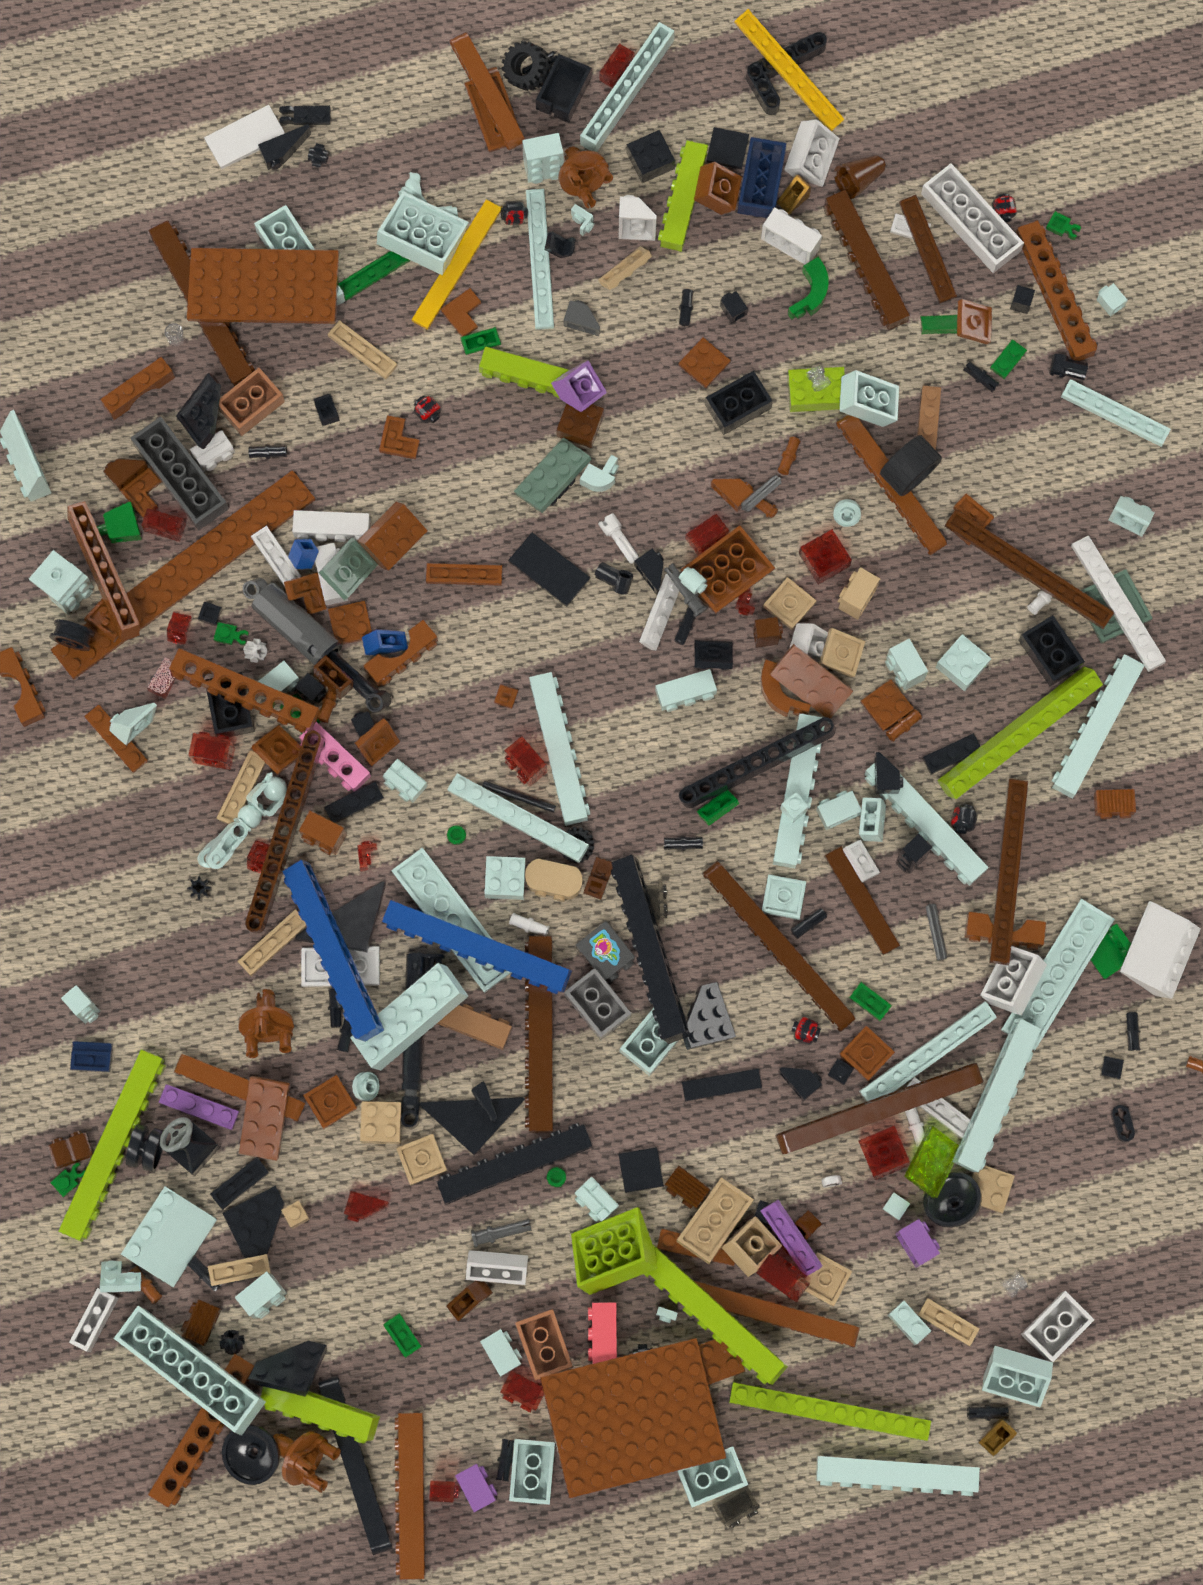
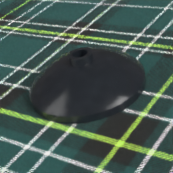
M957 1172L947 1173L936 1178L927 1187L923 1197V1207L928 1218L933 1223L947 1228L958 1227L969 1222L979 1211L982 1202V1194L977 1182L970 1176Z
M250 1424L242 1435L231 1431L226 1436L222 1446V1460L226 1470L234 1479L248 1485L261 1484L271 1478L278 1468L280 1460L278 1445L273 1436L260 1426ZM254 1448L258 1450V1454L254 1452Z

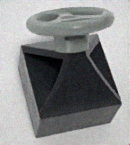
M185 1117L177 1118L168 1124L160 1137L161 1148L194 1177L221 1147L190 1119ZM185 1123L181 1129H174L178 1124ZM170 1133L171 1140L166 1144V1138Z

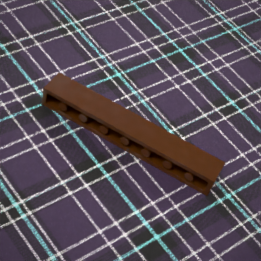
M846 190L825 199V206H823L826 216L830 215L832 228L835 232L838 231L840 235L839 241L843 248L846 247L850 263L854 262L856 275L859 279L862 278L864 282L863 288L867 295L870 294L874 310L879 311L881 324L886 326L888 330L907 323L910 315Z

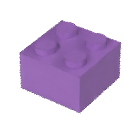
M919 1219L895 1234L915 1268L940 1254L938 1251L940 1249L939 1244L935 1239L930 1238L928 1234L930 1230L927 1224Z
M475 1464L455 1475L473 1512L497 1500L495 1496L498 1493L493 1484H488L486 1480L488 1474L484 1466L479 1467L478 1464Z

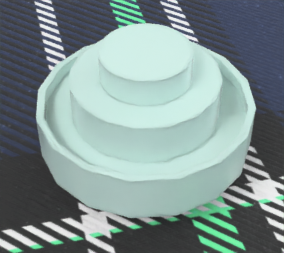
M851 499L841 500L834 507L833 517L843 527L854 526L861 518L860 506Z
M361 1072L353 1080L352 1088L356 1098L370 1101L377 1096L380 1085L375 1074Z

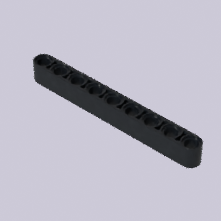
M821 718L684 787L679 792V799L686 808H694L832 738L836 732L834 723L830 718ZM824 725L831 726L830 730L826 732L821 729ZM809 733L814 735L811 740L804 739L805 735ZM791 742H795V743H796L795 748H793V749H788V748H787V746H788L789 743H791ZM773 751H778L779 755L777 757H770ZM755 760H762L761 765L753 766ZM739 768L745 769L742 775H736V771ZM721 777L728 778L724 784L718 783ZM704 786H710V790L708 792H701ZM686 795H693L692 800L684 801Z
M338 1376L318 1382L322 1396L346 1404ZM333 1430L338 1448L341 1450L340 1454L372 1554L376 1555L393 1549L392 1543L389 1540L386 1524L383 1522V1515L376 1500L377 1496L370 1481L371 1477L364 1462L361 1446L358 1442L354 1441V1437L349 1435L348 1437L339 1436Z

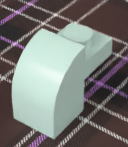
M611 455L603 470L588 464L580 478V485L595 492L610 489L615 484V477L612 475H615L619 468V465H617L618 458Z

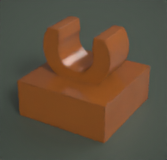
M500 684L494 703L512 709L518 690Z

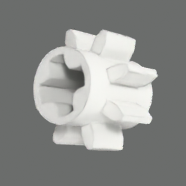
M255 638L253 642L247 641L243 649L246 655L245 658L250 659V662L257 663L258 660H264L267 654L266 643Z

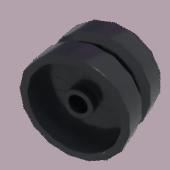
M137 1124L129 1141L126 1166L137 1168L142 1163L143 1170L155 1172L163 1150L160 1146V1137L164 1130L154 1128L149 1134L148 1126Z

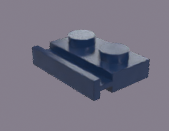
M72 1041L70 1070L110 1072L112 1043Z

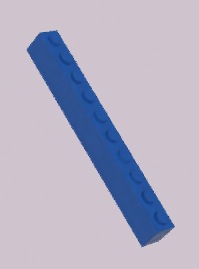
M300 860L282 871L285 876L284 882L292 892V900L298 905L300 910L298 911L299 916L306 923V932L314 941V950L322 959L321 965L329 975L328 981L337 993L335 995L336 999L344 1009L343 1015L352 1027V1035L355 1039L366 1042L383 1032L384 1028L310 863Z
M390 900L382 922L387 924L386 928L396 932L398 928L405 931L404 935L415 938L417 935L422 937V942L429 945L435 942L440 944V949L447 952L453 949L458 951V956L465 959L471 956L476 958L475 963L483 966L489 963L494 965L493 970L504 973L505 970L512 972L511 977L522 980V977L530 979L529 984L540 987V984L547 986V991L558 994L559 991L564 993L572 970Z

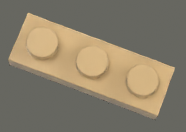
M639 247L598 279L603 287L611 290L617 287L624 278L631 276L633 271L639 266L646 264L652 255L649 250Z
M267 1254L208 1266L211 1286L258 1277L266 1271L271 1274Z
M928 1298L918 1313V1317L967 1346H971L979 1331L978 1327Z

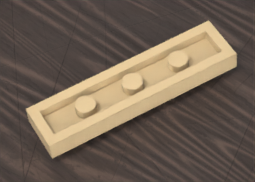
M340 320L328 333L329 338L385 380L396 369V362Z
M249 751L217 816V820L226 824L234 822L233 819L238 817L239 810L246 805V797L255 787L266 765L255 752Z
M295 909L238 961L251 977L307 927L305 921L300 918L298 911Z

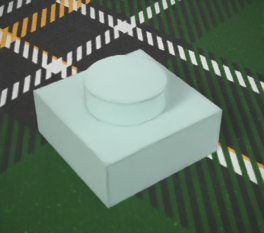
M658 1307L656 1315L660 1316V1321L671 1323V1320H676L678 1313Z

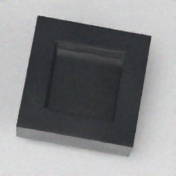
M204 601L198 621L217 626L222 607Z
M1104 1056L1100 1076L1120 1080L1124 1060Z
M837 1058L827 1076L845 1085L854 1068Z

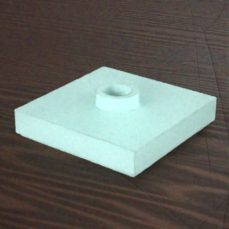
M53 550L31 575L29 580L56 602L60 603L84 574Z
M768 874L762 906L763 913L800 920L806 881Z

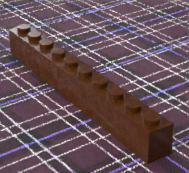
M167 220L148 231L188 303L191 255L188 256L185 252L188 249L184 241H179L177 237L179 232L175 225L171 226ZM198 322L233 387L255 371L251 362H246L245 357L247 355L243 347L239 348L236 344L238 339L234 331L230 333L228 329L230 326L229 322Z
M529 936V942H525V952L552 963V936ZM525 980V992H529V999H525V1011H529V1019H525V1030H529V1038H525V1050H529V1058H525V1069H529V1077H525V1089H529V1097H525V1108H529V1116H525V1128H529V1133H553L552 992L547 991V986L540 984V987L529 984V980Z

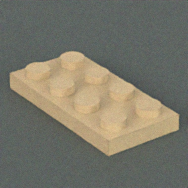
M721 1177L676 1242L710 1264L754 1199Z

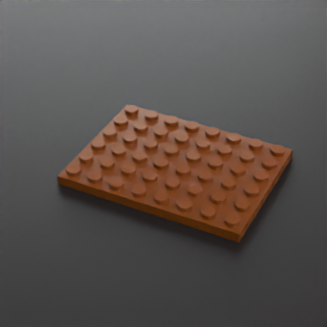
M697 1338L540 1377L569 1498L726 1458Z

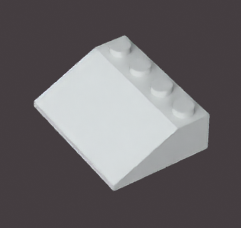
M1149 901L1120 972L1153 995L1172 999L1201 928L1191 921Z

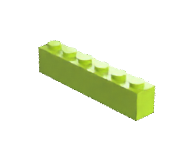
M687 140L685 147H681L679 157L682 160L681 163H677L675 174H678L677 180L673 179L671 186L673 195L669 196L667 201L669 211L664 213L662 221L665 224L664 230L660 229L658 240L661 241L660 247L680 252L683 250L695 203L694 196L700 167L705 164L708 145Z
M485 347L479 364V373H482V376L486 378L496 377L500 378L499 380L504 383L514 382L522 388L532 387L539 393L550 392L557 398L559 396L551 383L569 371L568 369Z
M263 1387L260 1398L266 1401L264 1404L266 1410L274 1412L279 1410L283 1412V1416L290 1418L295 1416L301 1418L300 1421L303 1423L318 1424V1428L322 1430H335L339 1436H352L354 1441L359 1443L374 1440L380 1419L378 1415L310 1391L304 1397Z

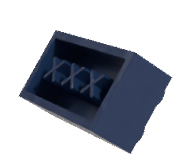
M754 137L750 138L738 204V214L768 218L774 207L776 208L787 143Z

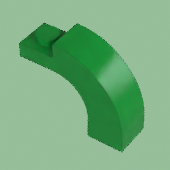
M819 256L803 265L802 273L808 280L811 291L807 297L788 308V316L791 320L794 318L800 319L806 314V311L810 316H813L822 307L826 299L829 278L826 267Z

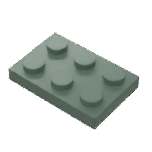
M352 537L319 571V574L345 601L378 564Z

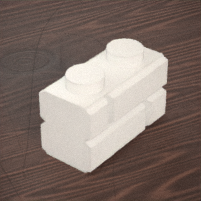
M222 430L215 433V436L205 449H201L197 445L190 449L192 456L203 472L216 468L217 463L222 460L228 461L233 457V453H235L233 446Z

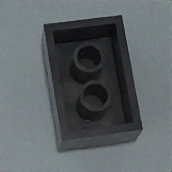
M754 371L705 397V406L723 435L772 409L773 400Z
M1053 615L1021 634L1018 640L1050 687L1080 669L1085 662Z
M229 681L222 684V688H229L231 686ZM242 689L239 692L241 696L248 694L247 689ZM207 692L214 733L217 740L255 732L251 710L242 707V703L237 701L235 703L227 701L223 695L218 694L216 696Z

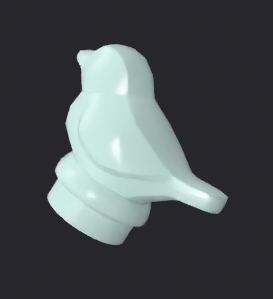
M410 172V178L398 192L399 196L404 191L427 202L422 196L420 175Z

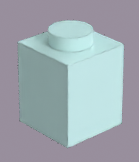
M1114 283L1109 287L1107 285L1098 292L1097 301L1110 317L1126 305V297Z
M796 792L781 804L780 810L794 823L807 812L809 806Z

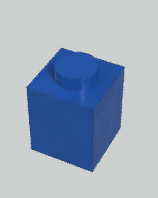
M295 539L288 558L295 569H312L319 550L312 539Z

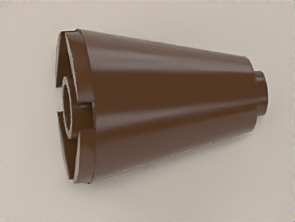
M875 155L839 164L834 169V172L836 171L837 176L834 177L836 185L840 191L846 190L850 199H854L885 171L886 163L882 157Z

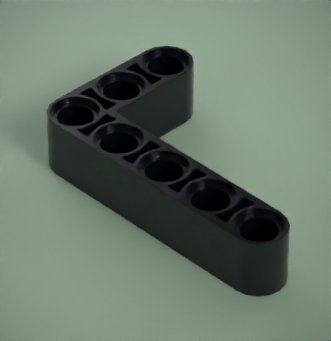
M816 32L783 49L797 65H800L825 51L827 37L822 32ZM815 42H820L822 45H816ZM799 50H805L806 53H801ZM764 57L748 66L746 80L764 112L768 115H775L779 111L780 97L769 79L779 75V73L774 68H767L771 64ZM751 73H756L758 76H752ZM765 88L767 89V91H761L759 89ZM768 103H774L775 106H769Z

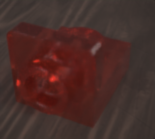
M751 588L739 596L735 607L738 613L744 616L753 615L755 607L747 605L753 594L749 592Z
M173 612L167 627V641L185 645L187 641L186 634L190 627L192 616Z
M255 840L247 856V869L261 873L270 844Z
M372 841L361 842V845H357L360 871H367L368 865H371L370 853L366 854V852L378 850L377 843Z

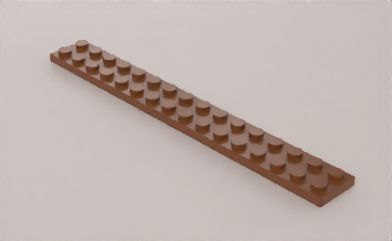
M293 470L126 593L139 621L140 630L256 545L251 535L266 526L272 533L294 516V510L301 511L316 500ZM86 623L83 626L95 632L94 638H91L89 642L91 647L89 651L75 650L61 644H57L51 651L74 680L125 641H121L119 637L113 642Z

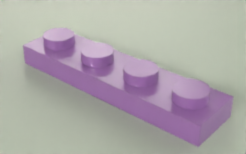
M167 1084L159 1100L160 1104L233 1130L239 1115L237 1110Z
M779 1200L774 1201L761 1210L805 1277L823 1266Z

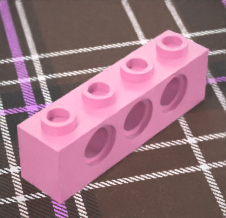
M316 722L312 730L320 733L325 743L318 763L320 765L325 764L329 768L327 771L334 778L338 776L346 790L350 791L352 789L354 792L357 791L371 777L370 772ZM305 731V733H303L299 737L301 742H303V738L307 731ZM312 736L310 739V744L314 745L318 742V736ZM331 755L339 756L336 762L329 761ZM347 767L353 769L352 773L349 775H344L342 773L343 770Z

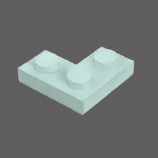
M111 1260L101 1263L100 1292L141 1291V1272L122 1273V1261Z

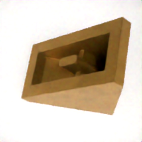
M796 175L778 199L777 204L790 215L809 198L811 186L799 175Z
M999 1419L979 1441V1444L994 1457L1017 1435V1432L1003 1419Z

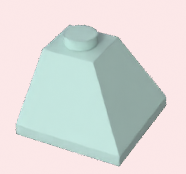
M151 703L124 710L120 715L116 714L110 721L109 731L127 745L153 721L157 705Z

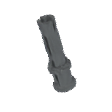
M674 563L664 569L685 598L684 603L689 605L694 613V617L699 616L708 609V606H705L698 597V593L693 594L681 583L679 579L681 573Z
M529 1218L495 1228L487 1226L483 1230H471L474 1247L477 1248L478 1245L488 1242L492 1244L496 1242L495 1239L532 1231L531 1225L522 1227L530 1224Z

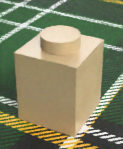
M300 1201L281 1210L292 1229L310 1220Z

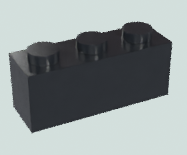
M917 834L902 848L897 858L899 862L897 863L898 867L903 872L907 871L910 874L927 858L932 846L920 834Z

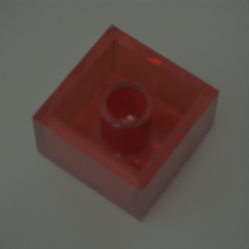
M833 529L801 546L799 549V556L818 585L851 566L852 559Z
M207 732L193 733L188 755L193 764L231 770L235 747L227 736L218 735V737H213Z
M523 736L504 750L505 764L511 771H516L518 774L517 778L523 785L527 784L531 787L547 774V764Z
M895 1125L858 1140L874 1180L911 1166Z
M769 1254L756 1272L757 1275L796 1303L810 1285V1282L806 1280V1274L792 1266V1264L778 1254L776 1257Z

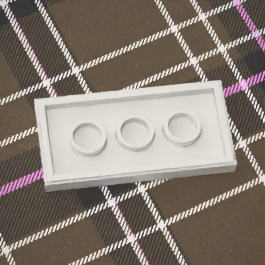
M267 105L204 137L222 170L259 151L258 144L285 134L272 109Z
M369 946L368 953L349 950L364 985H380L379 946ZM302 948L301 986H331L328 981L329 975L321 965L322 959L314 948Z

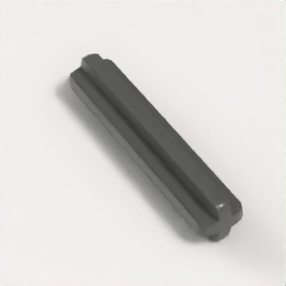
M773 475L741 503V509L749 512L781 484V477Z
M929 904L926 906L927 917L936 958L938 961L947 959L946 947L936 904Z

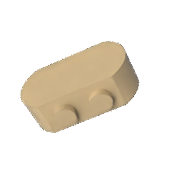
M536 859L527 866L525 871L526 885L538 897L545 898L546 895L554 896V900L565 902V899L571 900L575 898L582 889L581 872L574 866Z

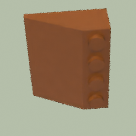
M739 525L683 567L680 573L687 567H690L707 579V587L698 597L716 614L775 570V567Z

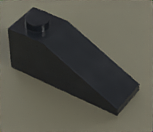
M309 124L258 144L260 154L268 170L279 169L311 135Z

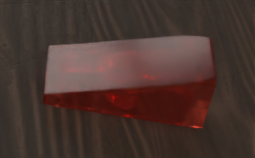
M164 658L147 688L149 692L165 699L175 681V678L172 677L173 674L169 670L172 660Z

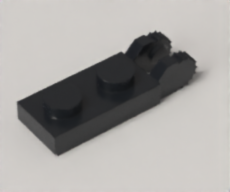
M330 105L279 107L281 114H294V118L290 116L280 117V124L331 125Z

